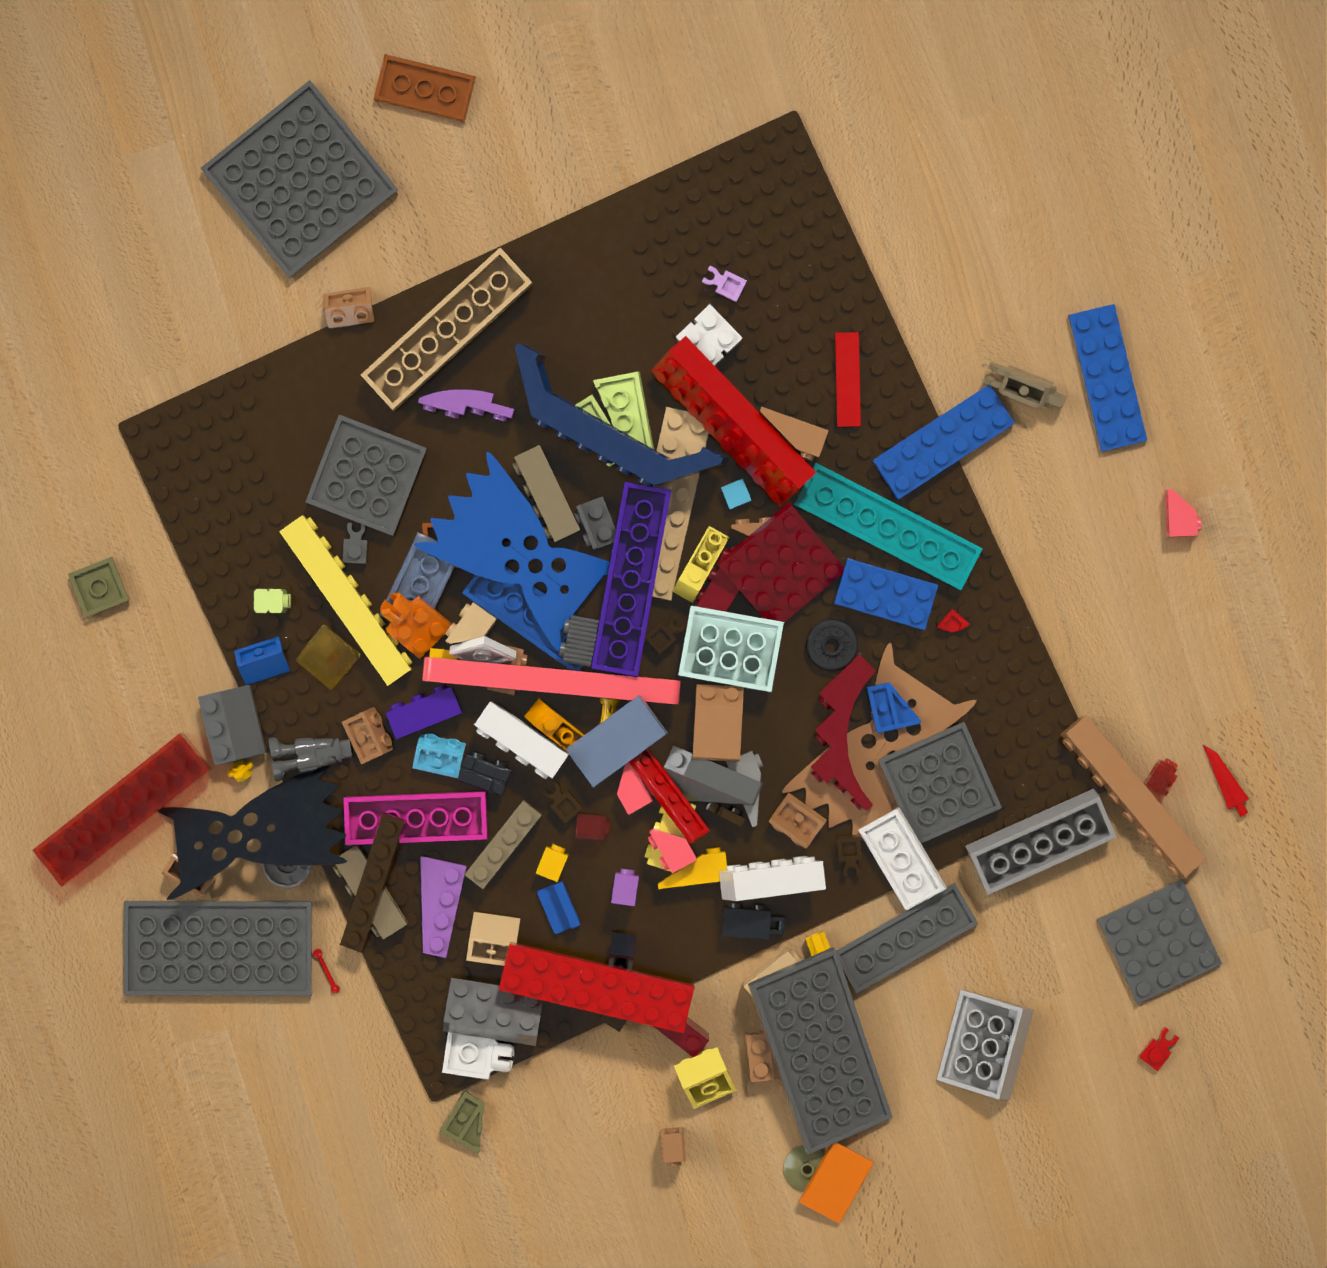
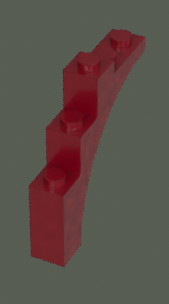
M860 654L819 693L821 696L819 701L827 710L832 707L835 711L815 729L818 733L815 738L824 747L829 744L830 748L811 766L813 769L811 774L819 783L823 780L828 783L834 777L837 780L834 785L843 794L846 791L850 793L853 797L850 801L859 811L862 808L867 811L873 804L862 791L853 774L847 744L849 718L855 700L863 686L876 672Z

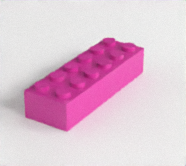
M486 791L344 797L345 845L373 844L381 816L384 812L406 820L399 843L488 839Z

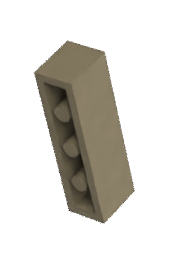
M538 445L515 456L516 462L513 463V467L517 475H523L526 484L523 485L528 498L533 496L536 502L533 508L538 519L543 517L547 525L543 529L548 540L553 538L556 543L581 531L541 446Z
M523 800L468 869L465 876L484 889L541 817L542 813Z
M359 844L340 855V857L347 860L346 863L334 864L332 866L338 877L343 876L348 883L345 885V888L351 897L356 896L368 859ZM386 886L371 928L377 937L381 935L382 939L387 938L408 924L407 919Z

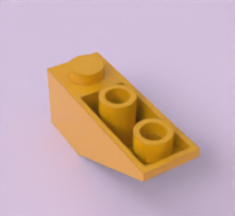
M538 699L524 716L564 750L584 736L582 732L541 699Z

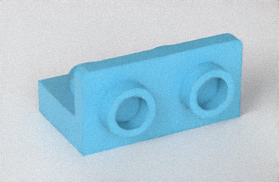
M421 733L412 768L458 778L466 744L457 739H445L431 733Z

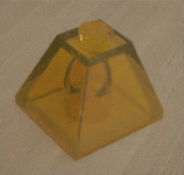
M323 624L305 646L296 661L330 690H333L362 654L329 626Z

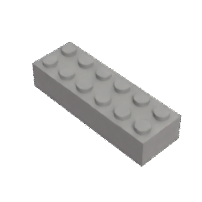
M1091 789L970 843L965 847L982 887L987 895L1117 837L1100 796L1094 789Z

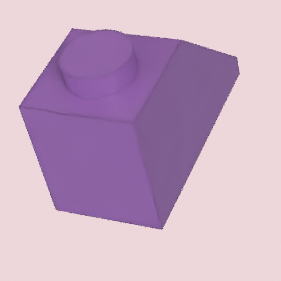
M621 868L620 872L615 873L611 903L635 906L639 875L634 874L635 870Z

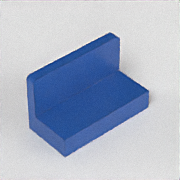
M279 636L234 651L237 667L246 685L290 671Z
M563 880L538 890L537 894L555 934L581 925Z

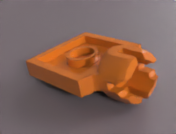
M392 593L388 597L394 601L393 605L385 599L380 608L382 615L390 621V624L386 627L387 633L419 659L445 635L452 625L450 621L419 596L411 601L400 593Z

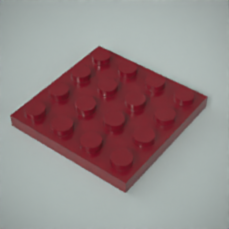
M790 502L717 562L718 566L764 619L780 622L787 621L841 576L844 571L843 565Z

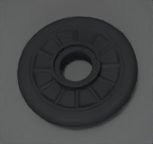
M824 620L815 625L808 635V655L813 663L822 669L829 671L843 669L853 661L857 654V636L854 630L841 620ZM830 638H835L839 642V647L834 652L826 649V641Z

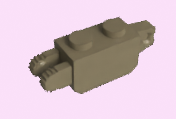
M991 362L988 368L1005 377L1003 381L988 375L983 379L984 383L998 388L999 393L1038 409H1043V406L1049 408L1051 404L1062 408L1067 396L1056 392L1057 387L1052 385L1053 382L1010 365L1007 368Z

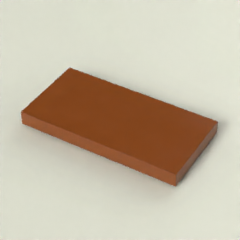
M384 54L373 100L465 123L476 76Z

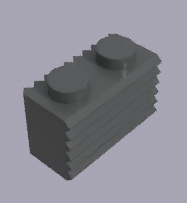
M571 615L570 620H565L563 633L568 634L566 643L561 642L559 656L563 657V662L591 667L599 620Z

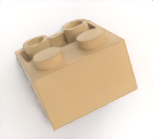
M472 603V605L466 604L459 614L462 619L458 624L453 623L445 633L448 636L446 642L452 644L483 636L486 637L498 619L476 603Z
M474 912L466 961L504 966L510 942L517 943L521 918Z

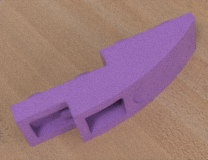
M476 390L441 391L423 396L418 401L419 404L423 405L422 409L435 413L437 409L446 411V416L459 419V415L465 416L467 407L471 408V413L484 416V412L494 414L493 419L506 422L507 418L513 419L515 412L512 408L494 404L495 395L493 393Z

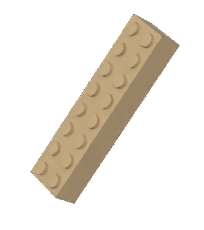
M499 248L366 369L361 376L388 406L395 411L533 285L532 282L508 255Z

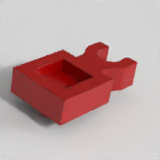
M1165 1026L1160 1032L1159 1040L1156 1041L1152 1038L1138 1056L1156 1071L1161 1068L1172 1052L1168 1050V1047L1174 1045L1179 1040V1037L1176 1035L1171 1040H1166L1165 1035L1169 1030Z

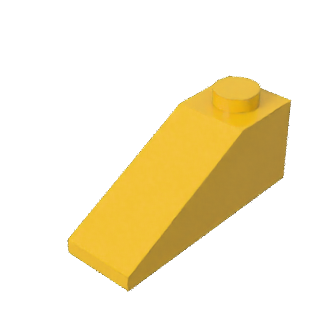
M720 847L706 849V853L696 857V861L658 883L659 889L719 882V871L727 870L725 851H720Z

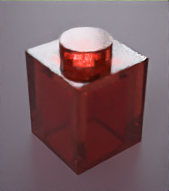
M578 813L577 838L604 840V835H609L610 821H606V815Z

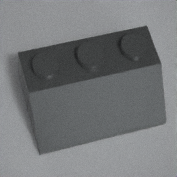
M251 684L198 697L214 766L267 753Z

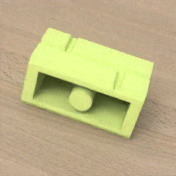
M256 589L254 591V610L256 613H285L287 608H291V594H287L285 589Z

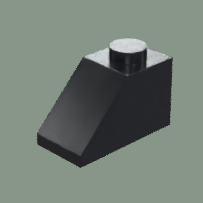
M613 932L609 965L632 970L636 935Z

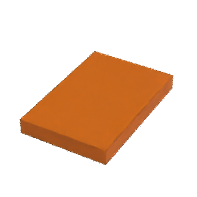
M838 1142L831 1144L801 1195L799 1202L840 1224L874 1162Z

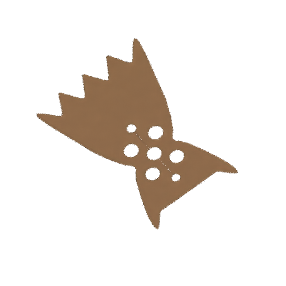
M891 643L887 645L883 653L875 685L890 682L906 703L910 699H914L916 706L911 709L921 720V731L918 735L912 736L907 732L906 727L896 729L898 731L897 740L888 742L884 738V732L876 733L871 711L872 720L870 723L847 733L848 756L853 774L873 806L867 811L864 808L859 811L850 801L853 798L850 793L846 791L843 794L834 785L837 781L834 777L828 783L824 780L819 783L811 774L813 771L811 766L830 746L795 776L782 791V793H788L806 788L805 805L814 809L823 804H829L828 826L831 828L851 819L853 823L852 835H859L858 830L898 808L878 759L886 756L890 751H898L945 730L964 716L976 703V700H970L954 705L895 666ZM872 734L875 737L876 744L873 748L867 749L862 745L861 739L864 735ZM872 761L875 764L873 770L866 768L867 762Z

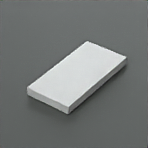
M899 807L858 830L906 911L947 888Z

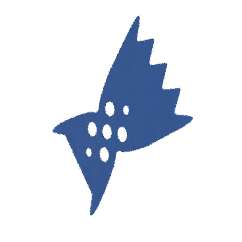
M486 452L490 475L466 473L472 497L449 495L448 499L455 519L431 518L430 520L438 541L420 542L414 545L418 549L474 575L497 582L521 585L525 600L549 642L560 653V631L565 625V620L571 618V615L575 613L603 575H608L610 562L566 548H551L548 545L545 531L529 502L494 456ZM531 535L537 538L538 546L534 550H528L524 547V539L527 536ZM504 538L510 539L511 544L509 547L502 545ZM555 558H562L565 561L566 568L563 572L558 573L552 569L551 564ZM514 559L519 563L517 573H507L505 564L508 560ZM532 559H539L542 562L543 568L539 573L530 572L528 564ZM543 582L546 584L547 592L544 596L538 597L533 593L535 583ZM567 585L569 588L568 593H561L560 587Z

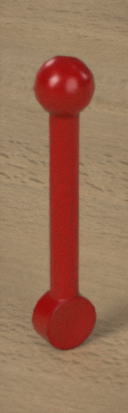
M315 949L313 956L318 958L331 985V992L336 994L340 991V987L335 984L322 958V950Z

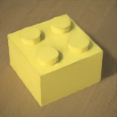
M717 1047L707 1049L693 1058L684 1059L674 1066L681 1085L694 1109L737 1090Z

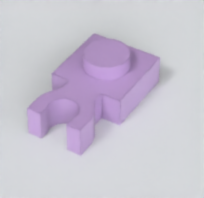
M709 266L708 271L714 273L715 277L713 280L703 278L702 283L718 286L715 291L716 293L737 302L747 280L728 271H725L724 275H720L717 269Z

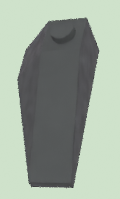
M674 745L664 766V770L685 798L693 802L754 805L763 785L762 782L711 760L693 759L692 752Z

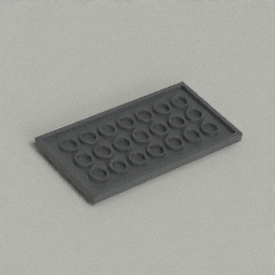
M124 901V995L311 996L312 901Z
M829 948L748 983L807 1154H811L893 1118L835 948Z

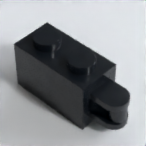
M729 902V906H724L722 936L769 940L770 933L786 934L787 917L771 916V910L766 909L767 905L753 904L752 908H743V903ZM771 921H777V929H770Z

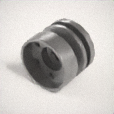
M262 864L264 875L269 882L283 888L298 886L305 881L313 865Z

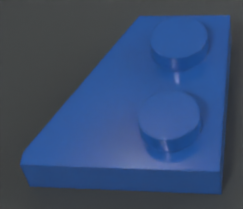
M890 682L866 687L876 733L921 723L919 717Z

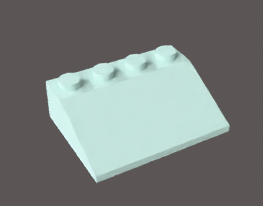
M691 606L678 675L771 692L784 622Z

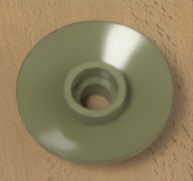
M803 1145L790 1151L783 1167L788 1183L793 1188L804 1192L825 1153L820 1149L807 1154ZM806 1165L812 1168L808 1174L803 1172V1167Z

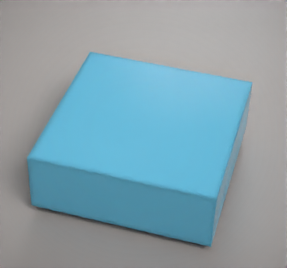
M743 479L721 487L729 509L751 501Z

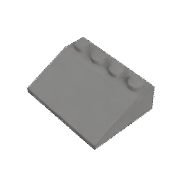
M960 990L937 1080L998 1100H1010L1034 1010Z

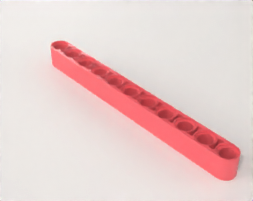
M424 657L422 681L633 700L641 695L646 702L679 704L681 684L679 680Z

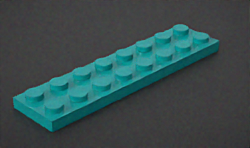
M817 463L814 464L813 469L816 474L804 484L794 503L795 506L962 590L983 548Z

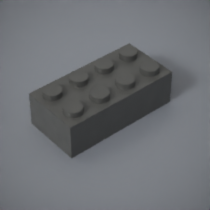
M451 978L443 1031L536 1046L543 1000L500 991V985Z

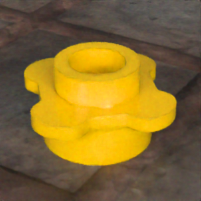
M244 759L236 761L232 764L231 769L228 770L227 775L228 777L233 776L238 782H242L251 776L253 764L252 762H245Z

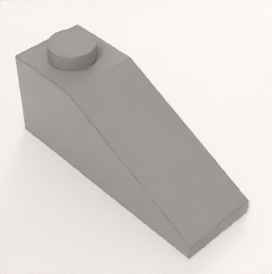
M752 750L741 754L740 762L726 761L729 769L760 782L761 772L759 768L763 767L759 755H753ZM759 794L754 805L743 804L752 827L757 826Z

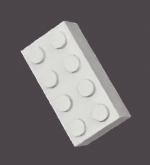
M494 701L489 702L474 724L478 727L477 733L486 739L491 736L497 740L496 746L505 752H508L510 749L516 753L515 759L526 766L528 763L536 767L535 772L545 779L548 776L553 778L569 755L567 751Z
M800 856L793 857L794 862H792V859L771 860V865L770 862L749 863L748 868L747 865L726 866L727 870L719 871L722 899L741 901L825 890L823 861H816L815 857Z

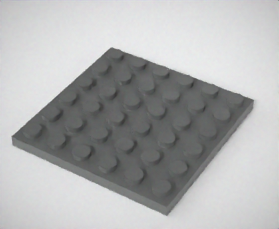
M311 80L201 167V170L289 278L399 191Z

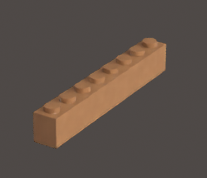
M1087 715L1079 717L1060 734L1064 738L1062 742L1066 748L1078 755L1079 758L1077 760L1085 769L1088 768L1093 773L1092 778L1095 783L1100 787L1103 786L1108 791L1107 796L1110 801L1115 805L1118 804L1123 809L1122 814L1125 819L1137 826V833L1143 840H1148L1152 844V851L1158 858H1163L1167 862V869L1173 876H1178L1179 878L1187 877L1206 860Z

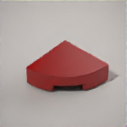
M951 609L936 627L946 632H957L965 629L970 623Z

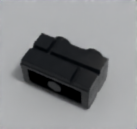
M474 751L472 755L466 754L457 781L501 797L511 769L507 768L508 764L496 759L494 763L486 761L485 755Z

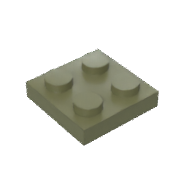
M113 557L68 574L85 618L130 601Z

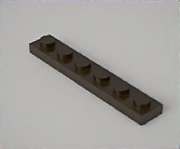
M385 812L381 816L340 942L341 946L360 953L364 952L406 820Z

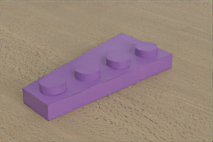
M421 856L423 953L447 957L466 865Z

